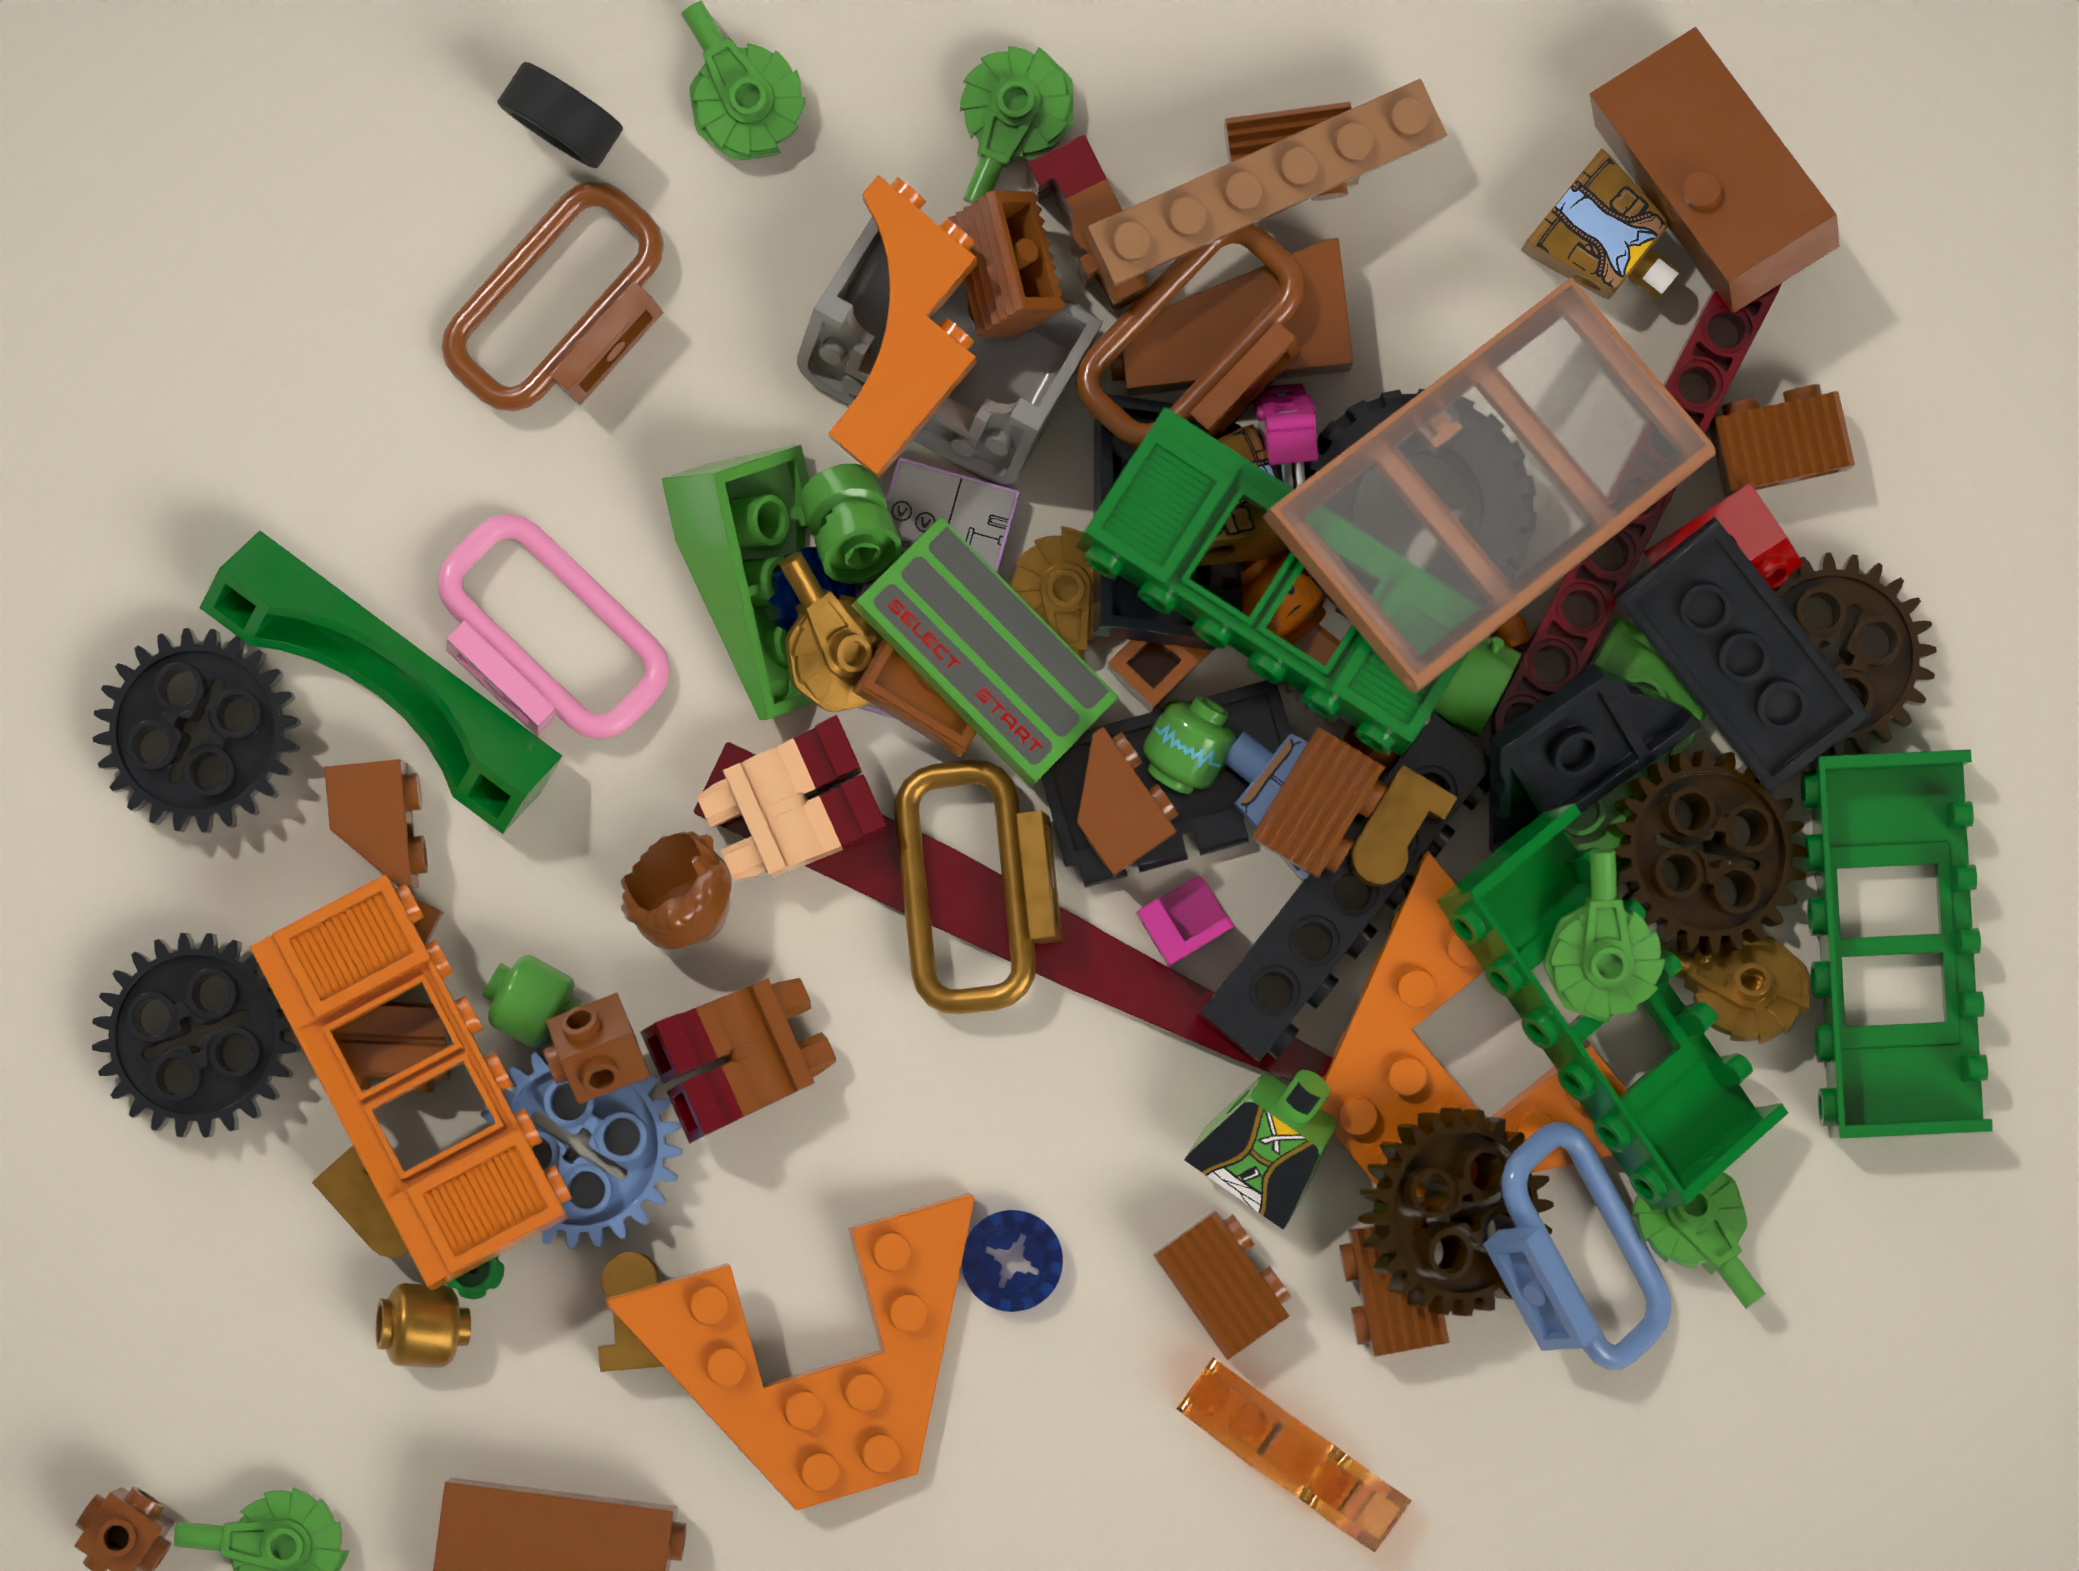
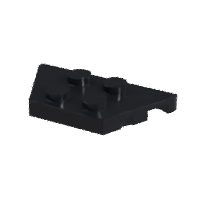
M1596 664L1591 665L1490 737L1489 850L1491 853L1495 852L1543 812L1575 803L1580 812H1583L1701 728V723L1686 707Z

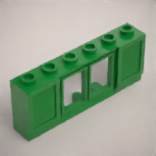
M1164 407L1075 547L1086 553L1083 560L1092 569L1105 577L1116 579L1119 574L1139 587L1138 596L1152 608L1165 614H1170L1174 610L1195 623L1192 627L1193 632L1208 644L1219 649H1225L1229 645L1249 658L1246 665L1261 678L1274 684H1279L1283 680L1303 693L1301 701L1315 713L1328 719H1333L1337 715L1358 728L1355 732L1356 737L1371 749L1382 754H1388L1392 750L1400 756L1415 740L1469 652L1420 691L1412 693L1401 683L1353 624L1348 629L1326 666L1266 629V626L1304 568L1292 551L1249 617L1190 580V576L1240 498L1262 512L1267 513L1271 507L1294 489L1167 407ZM1319 506L1303 519L1338 561L1376 584L1369 599L1418 657L1422 656L1480 610Z
M1971 749L1818 756L1809 763V771L1801 773L1803 809L1812 810L1813 834L1805 835L1804 847L1808 848V853L1804 854V861L1807 873L1816 872L1817 898L1808 899V928L1810 936H1819L1821 961H1812L1811 988L1814 999H1823L1824 1024L1815 1025L1814 1030L1816 1060L1818 1063L1826 1064L1827 1088H1819L1818 1115L1820 1125L1829 1126L1830 1138L1844 1139L1993 1132L1992 1119H1983L1981 1081L1988 1079V1062L1986 1055H1980L1978 1017L1984 1016L1985 1005L1983 992H1976L1974 954H1978L1981 951V936L1979 928H1972L1970 891L1977 889V870L1975 864L1969 865L1967 828L1973 826L1974 811L1972 802L1965 801L1963 765L1972 762ZM1935 865L1939 934L1841 938L1837 869ZM1940 953L1944 1022L1846 1027L1842 957Z
M1575 803L1543 812L1450 888L1436 902L1449 919L1454 933L1465 942L1485 971L1491 986L1499 994L1507 997L1521 1017L1522 1028L1526 1036L1533 1044L1543 1049L1558 1071V1080L1563 1089L1572 1098L1578 1100L1594 1122V1131L1597 1138L1613 1154L1629 1177L1631 1186L1638 1196L1647 1203L1651 1210L1687 1205L1788 1114V1111L1782 1103L1755 1107L1739 1085L1753 1073L1751 1063L1739 1053L1720 1057L1704 1033L1717 1022V1015L1713 1008L1704 1002L1684 1005L1668 981L1682 970L1680 960L1670 951L1661 952L1660 957L1665 958L1662 973L1655 984L1658 989L1642 1004L1673 1049L1620 1096L1616 1094L1582 1045V1042L1605 1022L1580 1014L1568 1024L1531 971L1544 960L1559 919L1586 905V897H1591L1590 851L1599 849L1593 847L1578 852L1563 831L1567 825L1582 814ZM1633 899L1623 901L1625 911L1631 914L1632 910H1634L1643 920L1646 919V912L1637 901Z

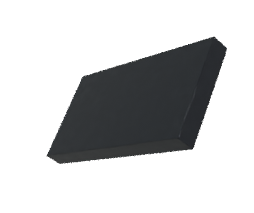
M1715 516L1613 595L1769 793H1772L1871 716Z

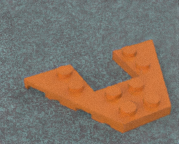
M1428 849L1423 852L1420 858L1421 864L1400 910H1397L1393 918L1390 933L1383 948L1378 952L1363 985L1360 1000L1346 1031L1343 1030L1333 1052L1334 1058L1326 1075L1322 1077L1330 1088V1094L1320 1109L1334 1118L1337 1127L1333 1135L1376 1185L1378 1179L1367 1170L1368 1164L1386 1165L1388 1159L1383 1154L1379 1145L1382 1141L1401 1143L1397 1130L1398 1125L1416 1124L1418 1126L1419 1113L1428 1112L1438 1113L1439 1115L1441 1108H1461L1462 1113L1464 1109H1480L1413 1030L1419 1023L1484 972L1465 942L1454 933L1449 919L1436 902L1456 882ZM1585 1040L1582 1045L1616 1094L1620 1096L1628 1088L1590 1042ZM1555 1066L1491 1116L1506 1119L1504 1133L1506 1131L1522 1132L1525 1135L1523 1143L1539 1128L1551 1122H1568L1583 1131L1595 1148L1599 1158L1613 1155L1597 1138L1594 1131V1122L1580 1102L1572 1098L1561 1086ZM1557 1147L1533 1168L1531 1173L1574 1163L1564 1148ZM1475 1159L1470 1167V1177L1473 1183L1478 1174ZM1422 1179L1417 1187V1199L1425 1196V1185Z
M966 1193L849 1227L851 1242L881 1350L767 1384H762L730 1264L725 1263L604 1299L605 1304L649 1350L652 1356L673 1376L698 1406L730 1438L744 1456L765 1476L790 1506L798 1511L918 1474L971 1220L974 1197L973 1194Z

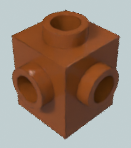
M618 992L586 1005L575 1007L568 1012L546 1020L554 1043L553 1046L543 1049L548 1066L557 1085L566 1081L569 1082L578 1105L650 1077L637 1038Z
M132 1486L130 1491L121 1487L109 1492L106 1498L96 1494L89 1502L75 1525L84 1532L74 1547L87 1555L83 1564L91 1571H155L172 1545L170 1541L165 1539V1536L175 1521L161 1513L165 1506L152 1495ZM113 1525L124 1527L129 1534V1541L124 1549L108 1539V1532Z

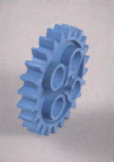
M538 1052L531 1054L534 1073L527 1075L517 1067L510 1068L509 1072L516 1087L513 1091L508 1089L502 1091L513 1113L525 1108L532 1120V1114L539 1111L561 1128L574 1135H579L587 1129L592 1134L588 1142L589 1146L625 1168L628 1173L624 1180H620L589 1157H578L572 1162L567 1157L571 1150L570 1145L533 1122L540 1137L549 1143L552 1150V1160L547 1168L555 1164L572 1198L573 1181L582 1172L590 1171L597 1174L605 1185L603 1200L596 1207L585 1208L579 1205L574 1198L563 1203L562 1206L569 1218L542 1232V1243L550 1244L558 1231L562 1230L566 1233L568 1248L576 1249L582 1232L588 1231L594 1246L601 1247L604 1243V1228L609 1226L620 1239L628 1237L625 1218L631 1216L639 1223L646 1225L650 1222V1219L642 1204L648 1200L655 1204L665 1205L667 1199L656 1188L659 1180L677 1181L678 1175L664 1166L665 1158L683 1155V1149L666 1144V1135L682 1128L679 1122H663L661 1113L672 1105L670 1099L661 1098L653 1100L650 1096V1093L655 1089L660 1079L657 1076H652L640 1083L637 1081L609 1094L589 1100L585 1112L579 1118L568 1120L557 1112L554 1100L557 1091L569 1082L566 1081L557 1085L544 1057ZM482 1110L480 1116L486 1121L495 1124L490 1111ZM621 1118L633 1121L640 1131L638 1148L628 1155L615 1153L607 1142V1131L610 1125Z

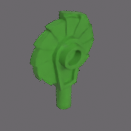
M703 1L690 5L681 15L704 51L702 54L706 62L690 85L691 105L698 135L735 161L781 154L777 144L788 139L799 128L796 123L805 106L806 98L801 97V82L798 71L795 70L793 72L788 62L777 50L773 54L760 46L747 43V48H738L730 37H724Z
M1008 46V51L995 52L981 57L982 63L976 66L963 80V83L967 85L961 97L960 112L964 111L966 127L970 137L976 136L980 142L977 152L979 161L963 198L969 204H971L970 202L978 201V197L986 196V192L994 190L1003 167L1007 168L1010 162L1031 161L1051 151L1068 134L1073 126L1072 79L1040 47H1038L1035 54L1022 48Z
M1594 849L1590 851L1591 897H1586V905L1559 919L1543 964L1564 1008L1609 1023L1610 1014L1619 1015L1637 1011L1636 1005L1644 1002L1658 989L1655 984L1662 973L1665 958L1660 957L1661 948L1657 931L1655 929L1651 931L1646 922L1634 910H1632L1631 914L1625 911L1623 901L1617 895L1615 850Z
M1725 1172L1721 1173L1687 1205L1651 1210L1647 1203L1637 1194L1632 1209V1217L1637 1216V1227L1642 1242L1648 1241L1651 1248L1662 1260L1667 1262L1671 1259L1682 1266L1694 1269L1698 1264H1701L1710 1275L1717 1271L1745 1309L1766 1295L1738 1258V1255L1742 1252L1738 1242L1744 1234L1748 1223L1738 1186L1731 1176Z
M295 1487L292 1488V1492L284 1490L264 1492V1498L252 1502L240 1511L243 1516L239 1521L226 1522L223 1526L180 1521L176 1524L174 1547L221 1551L220 1556L230 1558L234 1571H340L350 1550L340 1549L342 1542L341 1522H335L327 1503L322 1498L317 1501L307 1492Z

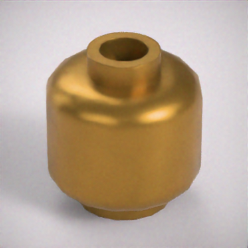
M403 1283L397 1285L391 1291L388 1299L381 1298L378 1302L375 1327L376 1346L378 1350H386L390 1361L394 1365L405 1367H445L453 1361L457 1346H468L471 1312L469 1308H459L458 1297L450 1286L442 1285L432 1291L426 1284Z

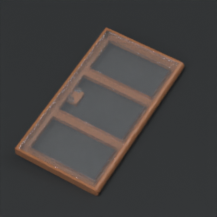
M1571 277L1271 507L1263 518L1401 683L1410 692L1417 693L1715 456L1716 450L1708 437Z

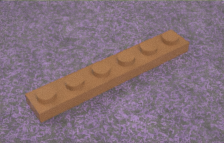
M1420 78L1089 225L1082 232L1110 289L1436 143L1446 137L1447 133Z

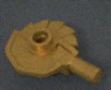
M1061 526V535L1046 536L1034 540L1036 545L1029 548L1018 558L1015 564L1019 566L1013 575L1010 587L1085 662L1084 650H1087V643L1089 640L1097 637L1093 635V569L1083 560L1086 553L1075 547L1083 532Z
M801 552L786 557L780 562L779 566L801 604L796 606L798 617L785 638V649L792 686L827 712H840L870 705V702L852 691L865 668L870 663L882 637L851 606L857 598L840 595V599H837L831 591L823 590Z
M1765 936V939L1753 943H1749L1743 937L1742 950L1727 953L1721 944L1718 954L1702 956L1700 950H1697L1695 956L1679 953L1676 949L1660 943L1661 952L1670 951L1680 960L1682 970L1675 976L1685 980L1684 988L1694 993V1003L1704 1002L1715 1011L1718 1020L1711 1028L1730 1035V1041L1747 1042L1758 1040L1759 1044L1765 1043L1778 1036L1782 1031L1787 1034L1793 1027L1798 1013L1803 1015V1012H1809L1810 992L1807 967L1773 937Z

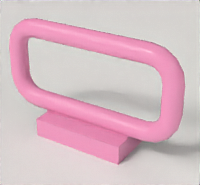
M511 514L490 517L469 533L449 553L441 565L437 582L440 599L450 614L461 623L447 637L446 651L537 737L554 721L555 715L582 736L596 739L618 736L630 728L659 699L667 687L670 667L667 653L659 641L551 537L527 518ZM512 539L521 543L643 661L645 671L640 683L608 713L594 714L588 711L468 597L464 591L463 579L466 572L498 541Z

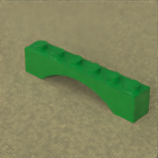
M260 530L219 568L199 607L250 646L281 650L314 660L347 675L378 695L400 714L425 742L444 774L452 797L502 834L541 794L563 757L559 752Z

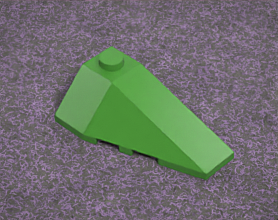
M801 444L708 463L661 478L675 541L759 720H769L812 704L811 700L792 686L790 680L785 638L798 617L796 606L801 604L779 566L782 560L797 552H801L805 558L806 528H809L801 506L800 496L809 478ZM808 564L814 574V565Z

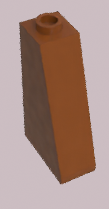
M1339 238L1326 239L1291 254L1302 269L1305 287L1302 302L1293 316L1283 326L1296 337L1301 354L1277 379L1347 372L1351 370L1353 365ZM1264 265L1164 307L1110 364L1112 382L1124 380L1126 396L1189 389L1276 297L1280 286L1277 276Z
M450 1478L444 1483L433 1571H669L671 1560L682 1561L687 1523L676 1522L678 1506Z

